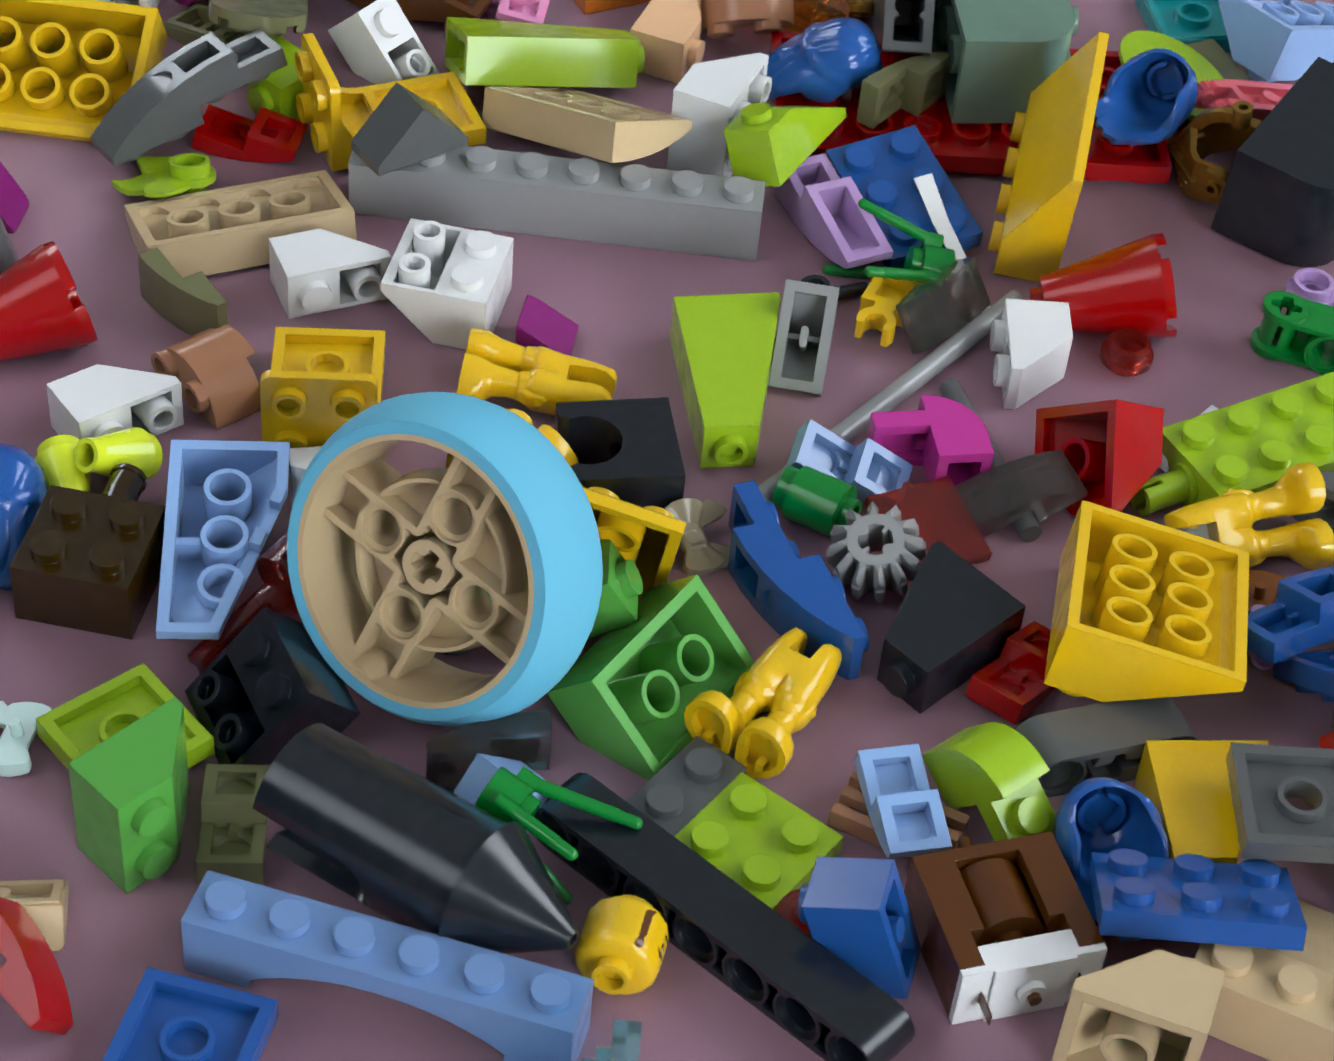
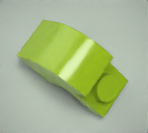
M987 722L967 727L922 754L946 805L953 809L977 805L994 841L1050 831L1054 835L1056 814L1038 779L1050 770L1036 748L1015 729L998 722Z

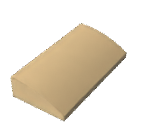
M485 87L482 121L486 128L609 163L627 162L652 155L670 146L691 130V119L567 87Z
M326 170L124 205L125 216L138 254L158 248L182 278L201 271L207 276L270 264L269 238L321 228L357 240L354 209Z

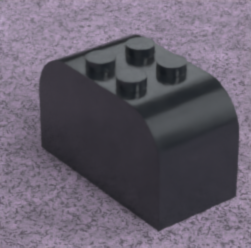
M1318 57L1237 150L1211 229L1279 262L1293 266L1317 267L1334 260V63Z

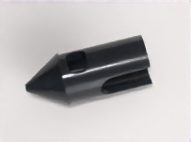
M323 723L310 725L296 734L279 752L266 772L256 794L253 809L286 828L283 831L277 832L266 847L397 924L503 954L571 949L576 943L579 931L522 824L518 822L508 823Z

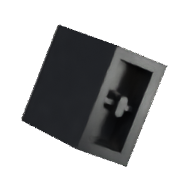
M266 607L257 614L185 690L200 724L214 737L215 756L219 764L271 765L283 747L306 727L323 723L342 733L360 715L343 680L324 660L311 640L304 624Z

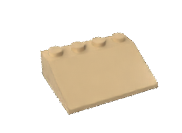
M1298 900L1307 925L1304 951L1208 943L1200 944L1194 959L1203 964L1226 971L1209 1036L1270 1061H1334L1333 913Z

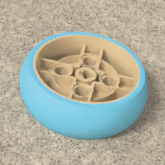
M450 392L413 393L386 399L359 413L330 436L310 462L295 494L287 533V561L291 589L298 612L311 640L328 665L347 685L371 703L401 718L422 724L461 727L488 723L514 715L534 704L567 674L579 657L592 631L602 592V550L597 524L587 495L565 458L541 432L513 412L473 396ZM401 441L427 444L454 456L449 468H424L411 471L405 475H401L384 461ZM483 645L502 660L506 666L497 674L473 673L445 664L436 659L434 655L436 652L465 651Z

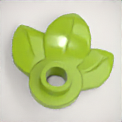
M182 153L175 156H141L136 161L142 174L130 179L112 180V186L120 193L128 196L144 195L147 198H166L179 194L206 191L207 186L216 181V169L210 166V158L200 153Z

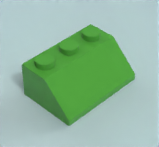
M696 574L651 587L638 600L637 622L605 633L547 694L580 742L649 781L693 740L685 726L684 712L686 706L699 693L708 690L722 692L730 699L733 696L734 687L739 676L748 671L755 661Z

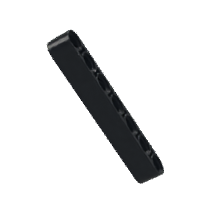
M578 772L560 786L640 817L643 821L640 829H633L617 822L609 821L549 797L541 800L542 803L533 817L574 847L578 852V857L574 861H569L539 840L547 850L609 897L635 895L649 902L667 923L668 942L825 1061H891L912 1041L915 1036V1027L912 1019L904 1007L894 998L587 773Z

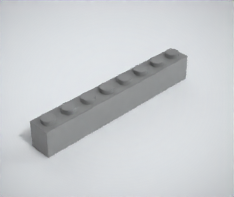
M463 146L381 176H377L353 150L348 163L349 203L353 207L355 214L401 220L413 218L460 227L747 261L757 260L766 181L751 180L742 176L726 177L700 174L691 170L675 171L649 168L640 164L624 165L598 162L589 158L573 159L548 156L538 152L522 153L497 150L487 146Z

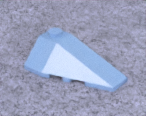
M1218 0L1232 58L1248 69L1247 75L1251 79L1258 82L1274 83V81H1295L1306 72L1318 57L1332 63L1334 62V4L1315 1L1312 6L1297 0H1277V2L1272 0Z
M171 439L156 639L219 640L288 496L290 442Z

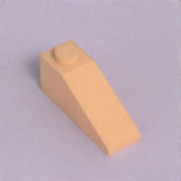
M698 0L650 1L630 29V33L640 40L639 45H642L644 48L645 64L642 74L678 84L694 63L702 61L705 41L700 40L701 15Z

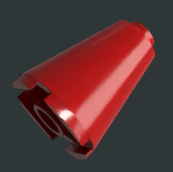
M1163 233L1148 235L1039 276V287L1030 288L1031 300L1069 303L1072 331L1161 339L1173 338L1177 335V329L1172 325H1167V319L1177 318V306L1170 258L1161 259V255L1157 250V246L1167 245Z
M53 241L44 245L41 244L0 273V362L84 347L98 340L85 305H82L75 289L77 288L59 249Z

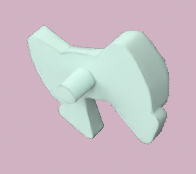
M0 701V728L4 729L0 737V776L15 777L30 772L32 762L28 749L37 732L35 718L51 711V707L36 702H18L7 706L4 701Z

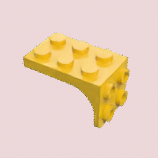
M307 33L301 35L302 51L295 53L296 72L300 82H302L303 93L296 94L297 113L302 124L308 123L310 126L311 140L315 152H323L332 171L348 169L352 153L351 140L396 82L440 109L468 136V145L466 146L486 144V126L454 71L357 88L340 87L314 34Z
M275 327L271 370L263 372L260 378L262 441L290 442V448L323 446L330 436L344 423L367 408L382 402L385 331Z

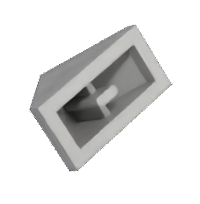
M786 279L768 387L822 395L840 287Z

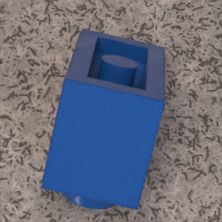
M817 857L809 884H803L799 892L798 913L801 922L808 924L812 939L893 998L907 999L919 959L921 945L895 860Z

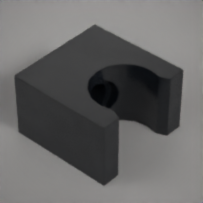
M668 397L556 403L554 430L569 444L578 459V463L570 467L576 474L582 487L608 489L615 493L620 500L641 507L657 506L665 509L670 503L683 498L686 474Z

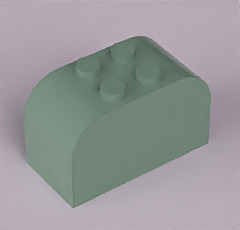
M935 0L932 51L933 53L944 51L951 55L944 95L952 123H1013L1016 111L1026 113L1030 93L1070 58L1069 49L1072 35H1076L1079 25L1077 6L1071 5L1070 0Z

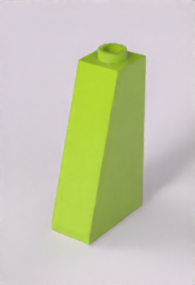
M446 17L444 65L451 72L454 71L464 85L636 88L637 74H641L644 69L645 53L643 46L639 45L640 40L627 30Z
M779 292L673 297L670 341L700 469L755 466L781 303Z

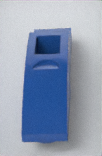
M755 480L734 484L728 524L732 532L728 571L740 591L757 613L779 635L782 636L795 627L803 630L808 636L804 651L807 657L811 658L823 644H832L839 648L842 653V661L837 675L846 680L859 678L863 652H866L869 647V636L862 618L859 616L855 617L848 606L841 580L838 576L831 575L820 554L801 558L796 543L793 540L788 541L780 527L775 505L771 501L766 502Z
M1334 567L1308 571L1279 580L1277 602L1248 613L1247 649L1255 653L1260 659L1275 664L1287 661L1292 656L1318 645L1334 641Z

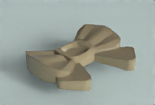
M681 498L670 503L665 510L672 513L676 519L687 522L680 542V548L684 552L682 571L688 576L696 574L703 576L713 573L719 568L725 569L729 562L730 546L708 542L703 528L721 519L727 512V509L710 498H705L702 502L696 498Z

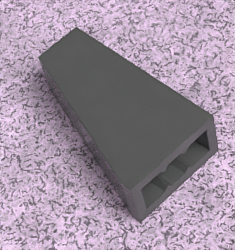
M874 0L872 30L877 36L881 51L931 54L935 0Z

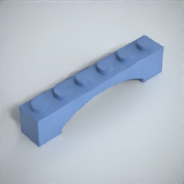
M207 870L180 921L185 971L247 989L252 980L291 978L328 982L369 991L401 1001L449 1021L504 1054V1061H577L590 1028L594 982L592 978L447 937H440L436 934Z

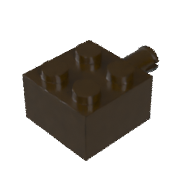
M125 463L115 465L110 472V477L102 494L54 485L50 486L9 566L16 618L130 640L133 639L160 579L166 506L138 501L141 493L147 486L145 482L147 477L141 469Z

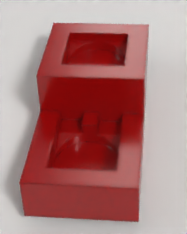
M209 104L203 115L204 124L197 127L191 148L207 154L244 162H291L294 160L305 136L308 124H302L301 121L260 107L255 120H251Z
M1033 621L1009 636L1000 658L971 676L964 696L1014 725L1024 719L1055 689V687L1044 684L1051 630Z
M0 897V952L7 959L0 968V994L31 1029L65 1035L74 1024L70 1000L57 961L39 928L20 903Z

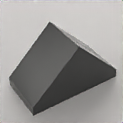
M397 82L351 140V149L377 176L468 145V136L440 109Z

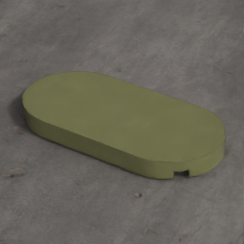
M209 0L208 18L210 21L218 25L221 23V18L227 19V27L232 28L233 31L249 34L260 28L268 36H281V34H287V27L294 26L293 32L296 34L302 33L307 27L308 0Z

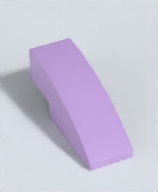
M826 153L808 157L780 187H774L775 194L799 230L816 249L834 263L848 269L892 258L894 251L874 216L858 206L859 200L863 199L853 179L851 176L840 178Z

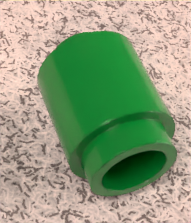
M789 466L781 475L773 495V504L782 511L784 518L830 538L833 525H846L845 516L849 508L859 515L862 509V502L857 499L856 486L809 466H803L801 469Z

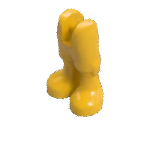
M472 327L467 350L463 358L457 393L473 396L484 401L491 397L510 398L520 402L532 411L555 416L556 403L612 400V395L617 385V374L614 369L594 361L563 354L547 347H524L502 339L489 330Z
M1310 462L1296 464L1288 468L1275 486L1254 493L1246 489L1235 490L1230 488L1221 496L1186 505L1164 515L1165 526L1174 529L1188 530L1198 528L1200 524H1207L1210 540L1250 552L1249 568L1262 563L1268 557H1289L1306 569L1312 570L1328 568L1334 562V534L1327 521L1321 518L1292 522L1288 525L1262 531L1252 528L1253 523L1261 519L1315 513L1324 506L1326 498L1325 482L1318 467Z
M795 627L772 643L750 669L739 676L734 687L733 696L730 699L722 692L715 690L699 693L686 706L684 712L685 726L693 739L698 736L728 756L735 748V760L747 767L746 775L749 777L769 779L779 775L787 767L794 753L791 734L802 730L815 718L816 707L828 691L842 661L841 650L832 644H823L811 658L803 655L808 636L803 630ZM769 711H770V713H769V715L767 716V718H766V717H762V718L753 720L756 715H758V714H760V713H766V712H769Z

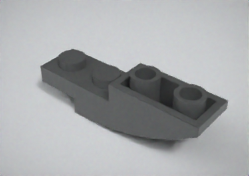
M260 28L227 44H224L211 32L194 40L162 60L142 76L116 102L90 138L93 146L109 162L117 166L121 163L137 160L144 152L167 141H175L184 137L188 131L204 124L200 106L220 101L227 93L250 82L264 80L271 72L286 66L287 61L283 48Z

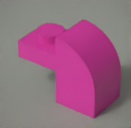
M921 395L918 410L871 412L867 438L880 444L913 466H923L931 496L986 494L994 451L984 423L971 409L948 398Z

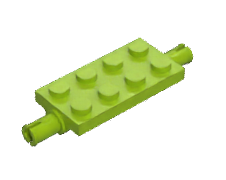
M1334 372L1163 427L1162 454L1167 458L1169 470L1167 473L1148 479L1131 499L1130 502L1133 508H1140L1138 513L1145 517L1155 511L1179 503H1183L1186 506L1221 496L1230 488L1235 490L1246 489L1254 493L1275 486L1288 468L1300 463H1313L1320 472L1334 471Z

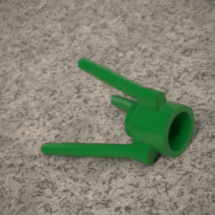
M860 199L858 206L861 209L921 241L922 244L920 247L911 246L909 248L904 268L856 266L845 269L839 265H824L822 268V272L826 275L866 279L879 277L883 279L928 283L929 287L945 290L953 275L955 251L942 247L944 235L925 231L881 206H877L866 199Z
M502 766L494 774L475 802L476 806L508 823L518 822L522 824L528 832L569 861L577 859V850L533 817L542 801L532 795L534 792L633 829H640L643 825L642 819L638 816L543 780L525 767L517 775H514ZM544 864L564 904H570L573 900L572 894Z

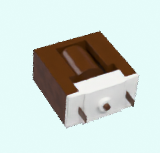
M1052 831L972 845L970 838L963 836L957 841L960 848L911 857L904 893L921 945V954L951 1025L979 1019L987 1021V1024L990 1025L991 1020L1064 1006L1066 1002H1069L1076 978L1102 969L1108 949Z

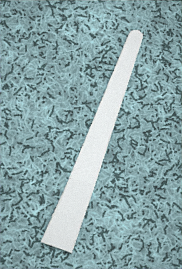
M932 173L913 178L938 234L944 235L943 243L945 247L955 251V265L983 313L990 306L947 217Z

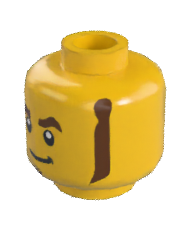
M621 895L602 899L590 908L574 951L576 967L582 976L594 979L593 986L604 993L630 995L642 992L654 983L660 970L669 941L667 923L649 902L635 895Z

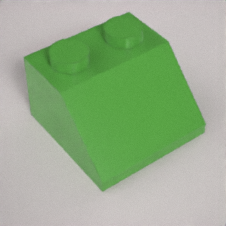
M174 697L68 763L78 849L126 894L147 880L160 877L174 862L179 860L189 796V775L183 704Z

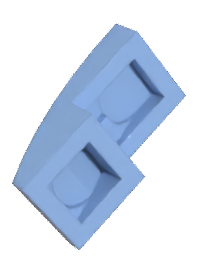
M919 744L858 750L854 760L856 773L870 820L887 859L912 857L951 850L952 843L939 791L929 787Z

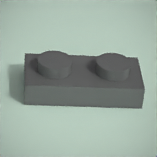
M696 736L626 802L668 833L675 836L741 772L746 774L747 767Z

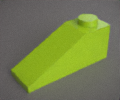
M764 102L745 106L741 109L740 114L723 129L733 176L766 181L765 186L780 187L847 117L845 107L770 106V104Z

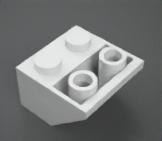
M754 53L693 64L674 88L672 115L691 119V130L669 146L667 170H691L700 174L730 177L733 174L723 129L740 114L741 109L745 106L759 102L766 103L772 87V78L767 76L769 55Z
M411 218L381 281V292L432 343L467 350L472 327L494 332L512 288L514 238L492 234L488 231H475L444 225L436 221Z

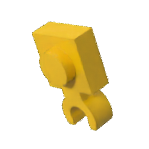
M873 277L861 296L854 337L860 339L866 330L876 329L882 332L880 346L888 347L894 340L896 325L906 329L911 325L926 300L929 284Z

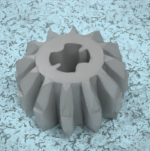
M873 501L868 506L867 515L864 516L849 508L845 516L846 525H833L830 533L833 544L829 545L826 551L828 564L835 568L833 571L834 576L839 577L843 586L851 585L852 596L857 601L868 591L874 592L876 601L881 605L885 600L886 591L889 589L904 597L908 591L907 580H914L922 564L920 561L924 560L926 556V542L923 541V538L918 537L919 525L915 518L902 521L901 510L898 509L897 505L886 514H879V509ZM874 551H883L882 554H878V555H873V554H871V552H874Z

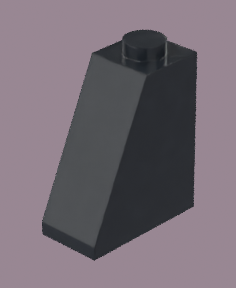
M937 541L930 546L884 638L877 680L892 695L901 698L921 714L971 679L973 674L1000 658L1007 638L1021 629L1026 606L941 541Z

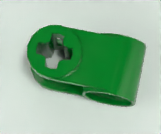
M1273 291L1267 294L1261 305L1262 312L1264 313L1261 324L1254 329L1250 337V346L1253 351L1268 360L1286 362L1313 370L1322 375L1334 372V307L1301 298L1291 292ZM1283 307L1287 308L1285 315L1280 313ZM1274 337L1279 339L1276 345L1272 344Z

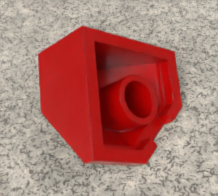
M1114 399L1039 408L1036 410L1034 464L1044 478L1053 479L1063 493L1061 502L1071 515H1077L1082 500L1120 512L1125 508L1162 464L1164 408Z

